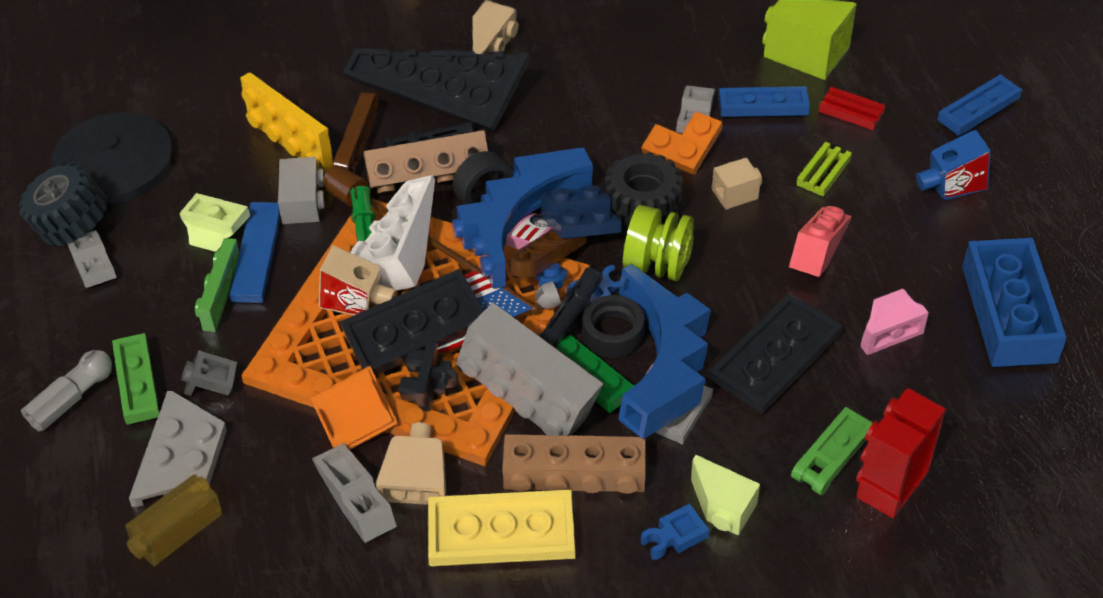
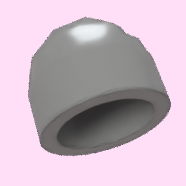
M553 281L545 283L537 289L535 299L541 308L553 309L561 306L562 303Z

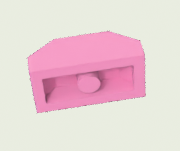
M905 289L874 299L871 316L861 341V348L869 355L924 334L929 312L923 305L914 302Z

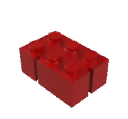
M908 388L899 399L895 397L891 399L884 411V418L880 423L874 421L865 436L868 445L860 458V461L864 462L856 477V481L859 482L858 499L894 519L930 470L946 411L945 408Z

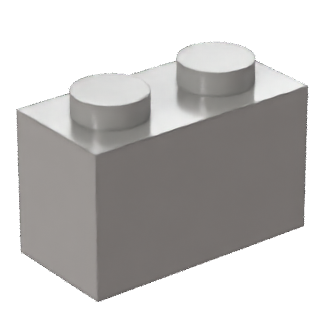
M316 157L280 159L278 205L282 224L319 222V209H325L324 192L320 190V187L325 186L323 185L324 169H318Z

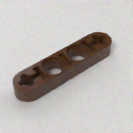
M361 92L335 156L333 166H344L355 173L377 117L379 108V96L377 93Z
M552 229L510 255V273L516 277L536 276L587 242V236L561 239Z

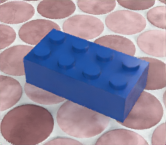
M1033 238L969 241L962 268L991 366L1058 363L1067 337Z

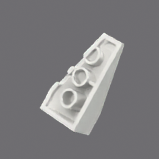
M433 175L406 181L386 205L389 210L388 213L380 221H374L369 227L372 232L365 242L358 241L351 250L352 254L381 268L380 285L395 290H406L417 285L425 265L435 185Z

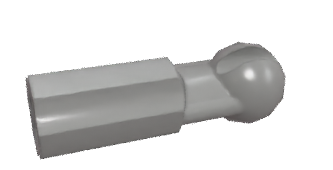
M91 350L84 353L75 368L65 376L55 380L21 409L22 415L39 432L41 430L44 431L81 399V395L95 382H100L109 376L112 371L111 358L107 353L100 350Z

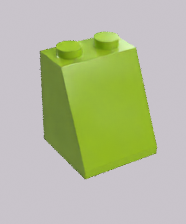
M779 0L774 7H769L765 15L767 30L762 41L765 45L764 57L825 80L850 48L856 3L831 0Z

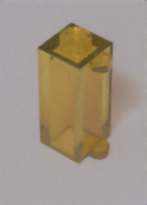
M193 474L125 525L130 538L127 541V546L138 559L145 557L153 566L157 565L222 515L217 494L210 489L208 482L202 476L198 477L196 474Z

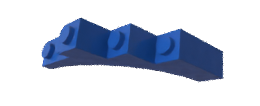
M584 147L515 157L514 170H512L513 177L486 181V194L481 196V202L457 206V219L452 220L455 238H460L464 250L473 249L475 256L481 257L482 275L484 277L488 276L493 289L505 287L506 261L503 250L506 245V236L523 218L541 207L542 193H549L556 188L578 190L583 186L592 185L593 165Z
M630 264L622 269L619 294L634 300L642 308L645 322L654 338L657 358L653 367L644 378L623 394L618 420L639 437L645 439L700 404L706 379L698 371L703 369L708 343L700 337L706 335L711 310L688 293L680 297L675 296L637 267Z

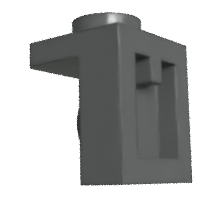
M198 351L193 363L187 361L183 370L181 381L186 382L184 394L191 396L195 386L229 395L233 386L237 362Z

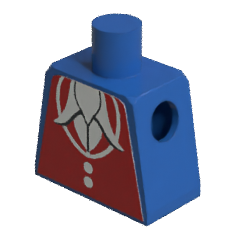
M977 130L971 131L934 149L930 153V169L916 174L919 188L924 191L935 187L941 198L945 200L987 190L990 149Z

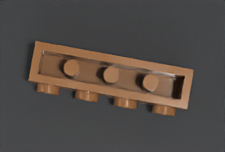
M483 130L364 151L363 156L369 188H376L377 193L395 191L394 185L430 175L436 178L437 183L452 181L458 167L466 158L478 152L488 151Z
M505 435L503 455L504 489L519 492L527 490H571L588 493L617 491L625 494L644 492L645 439L641 437Z

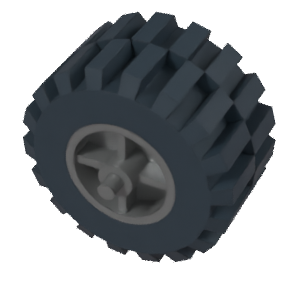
M63 163L46 170V172L37 176L28 185L27 190L21 196L22 201L19 203V213L44 242L52 246L54 244L62 246L65 243L70 244L75 242L76 239L84 237L88 231L96 226V223L103 217L102 213L107 208V196L80 164L76 165L75 163H68L66 165Z

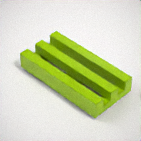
M824 142L798 176L797 186L824 197L851 161L852 152L846 151L843 154L840 147L836 146L834 149H831L830 143ZM828 156L826 160L823 162V164L820 166V168L817 170V172L814 174V176L811 178V180L807 182L809 178L812 176V174L815 172V170L818 168V166L825 159V157ZM835 160H838V163L835 165V167L832 169V171L829 173V175L826 177V179L823 181L820 187L817 186V183L826 174L827 170L832 165V163Z

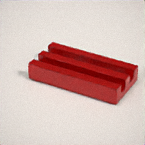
M830 87L828 94L824 97V101H821L819 105V112L870 130H874L885 110L884 104L834 87Z

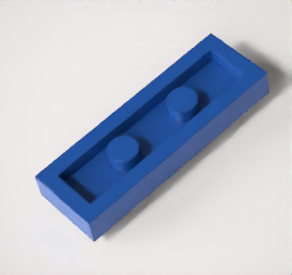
M1000 74L939 111L938 121L960 136L1020 99L1022 89Z
M807 86L719 88L721 117L809 115L810 104Z

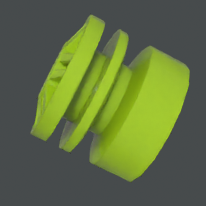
M638 205L630 221L626 236L623 267L625 268L632 264L642 272L647 273L654 261L656 277H664L668 268V279L677 282L689 261L694 239L693 216L683 215L678 224V214L671 212L665 224H662L661 209Z

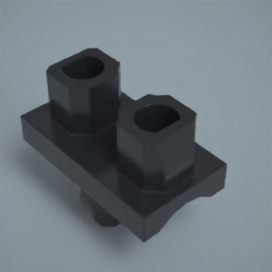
M427 341L425 349H409L406 366L409 372H419L418 378L403 377L399 385L401 398L417 402L419 408L423 411L431 410L435 392L437 394H444L446 388H452L457 385L459 378L458 374L451 369L452 363L447 360L443 361L442 356L437 353L438 343L436 341Z

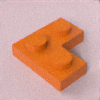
M695 111L682 135L655 124L641 149L643 154L651 152L655 156H665L666 161L672 160L675 163V167L695 175L723 129L722 121Z

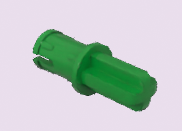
M357 186L356 189L352 188L350 190L353 206L351 221L355 223L357 242H365L372 233L369 227L376 219V214L372 211L370 188Z

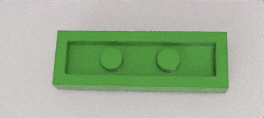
M224 238L220 250L215 251L213 269L211 274H207L205 277L204 293L202 298H198L196 301L195 314L196 317L200 318L203 331L216 332L231 291L239 256L236 239Z
M145 333L112 340L126 425L158 418L160 411Z

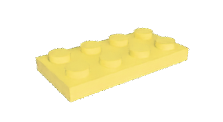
M571 490L428 497L429 566L575 559Z

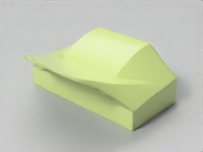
M198 193L194 195L179 213L182 221L187 226L189 244L214 252L220 248L224 238L233 235L250 217L247 206Z

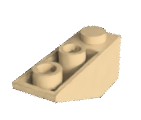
M485 0L473 16V51L476 54H493V52L504 51L505 45L511 38L515 37L518 31L516 10Z

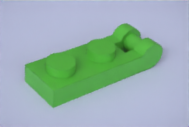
M845 407L797 462L792 470L791 477L800 483L803 481L807 482L812 486L813 491L822 496L834 478L865 443L866 433L873 422ZM814 465H817L823 470L820 474H818L811 468Z

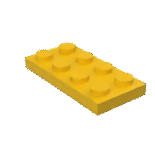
M249 72L240 78L243 88L242 97L246 102L248 112L246 117L249 123L254 128H259L265 132L273 142L277 141L284 146L292 156H297L298 158L316 157L318 169H324L325 175L327 170L334 165L328 128Z

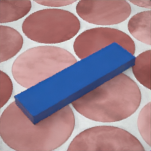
M251 202L249 208L250 217L246 221L231 286V302L263 303L281 221L278 203Z

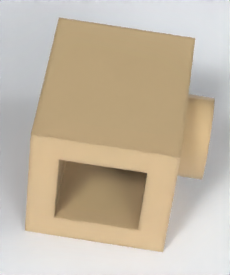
M747 158L714 168L712 190L725 209L759 198L762 176L760 171L754 168Z

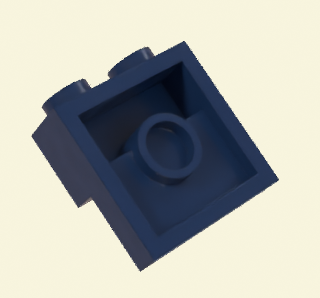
M587 185L578 190L556 188L549 193H542L541 217L561 239L621 233V220L610 210L611 198L600 187Z

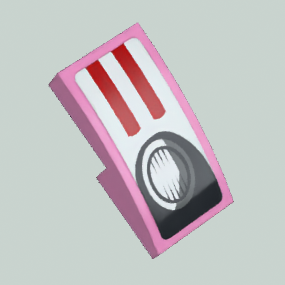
M530 214L517 223L508 233L506 245L519 250L552 230V228L540 215Z

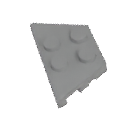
M167 391L129 497L131 505L134 507L142 506L144 499L162 494L167 499L177 496L184 491H195L209 487L227 432L225 422L175 392Z

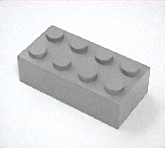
M493 302L468 327L456 365L467 376L474 377L486 386L494 396L502 398L514 407L519 415L533 421L542 428L546 435L572 436L587 419L603 385L602 382Z

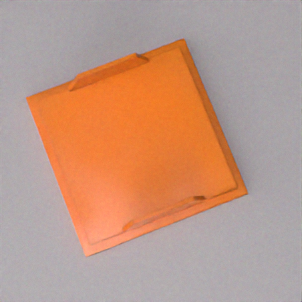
M371 366L310 397L333 448L344 443L351 450L399 424Z

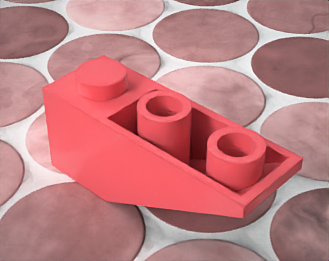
M822 207L798 232L789 267L820 277L828 267L852 216L844 214V211L838 207Z

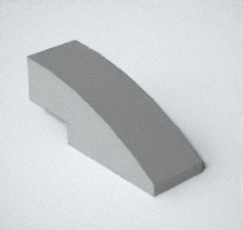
M344 443L312 458L334 499L365 543L397 527L390 504L375 488L372 476Z

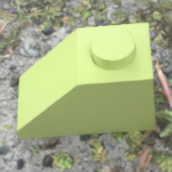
M695 455L692 461L691 482L706 521L711 522L720 530L730 531L739 536L758 503L760 484Z

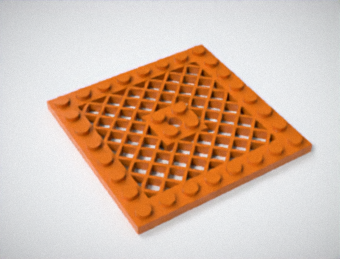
M374 200L382 206H384L385 208H387V203ZM372 207V211L376 214L374 221H380L385 214ZM351 216L243 372L242 379L244 384L314 407L310 397L362 370L360 365L355 366L353 360L357 358L352 348L348 349L346 343L349 342L344 332H341L339 328L341 327L340 321L353 315L343 313L334 316L331 310L319 308L320 268L332 245L351 253L352 248L357 243L355 223L351 221ZM430 217L428 236L481 269V257L475 256L473 249L464 250L460 238H455L452 223ZM427 242L425 264L428 269L421 272L417 285L413 289L419 287L421 283L435 280L457 269L463 271L467 268ZM505 245L503 250L506 261L505 286L530 302L537 303L535 293L539 288L538 280L535 279V276L513 277L514 275L510 273V255L518 249ZM445 258L449 261V263L436 267L433 263ZM562 258L556 262L560 267L567 270V278L564 280V285L561 288H557L561 303L564 302L565 293L567 292L566 288L572 282L579 279L585 268L590 267V265L568 258ZM533 285L536 289L524 294L520 291V288ZM410 288L403 290L401 294L406 293L412 289ZM396 290L395 297L399 296L398 290ZM560 306L553 309L541 308V312L537 315L529 313L516 320L540 336ZM327 314L328 318L322 320L324 315ZM331 329L335 333V335L319 339L317 334ZM312 337L313 342L307 343L309 338ZM336 346L341 347V352L328 356L324 353V350ZM318 352L319 359L303 363L302 357ZM459 353L446 354L443 357V361L447 360L452 363L451 369L459 376L457 385L461 392L448 396L437 394L439 399L433 400L430 411H423L419 408L417 402L415 404L407 402L409 400L402 399L399 392L392 393L390 387L400 384L403 377L418 378L419 372H409L405 364L406 362L399 365L400 372L387 376L384 375V372L378 374L377 380L382 390L384 389V395L399 423L385 431L386 433L409 437L413 423H426L432 428L430 438L442 440L444 453L485 467L516 412L514 407L502 398L494 396L483 384L468 389L465 382L475 378L467 376L463 371L460 372L456 365ZM347 362L348 369L332 373L330 367ZM325 370L326 374L321 373L319 371ZM482 397L476 407L474 399ZM467 403L468 410L456 414L453 413L451 407ZM444 410L446 414L440 413L438 411Z

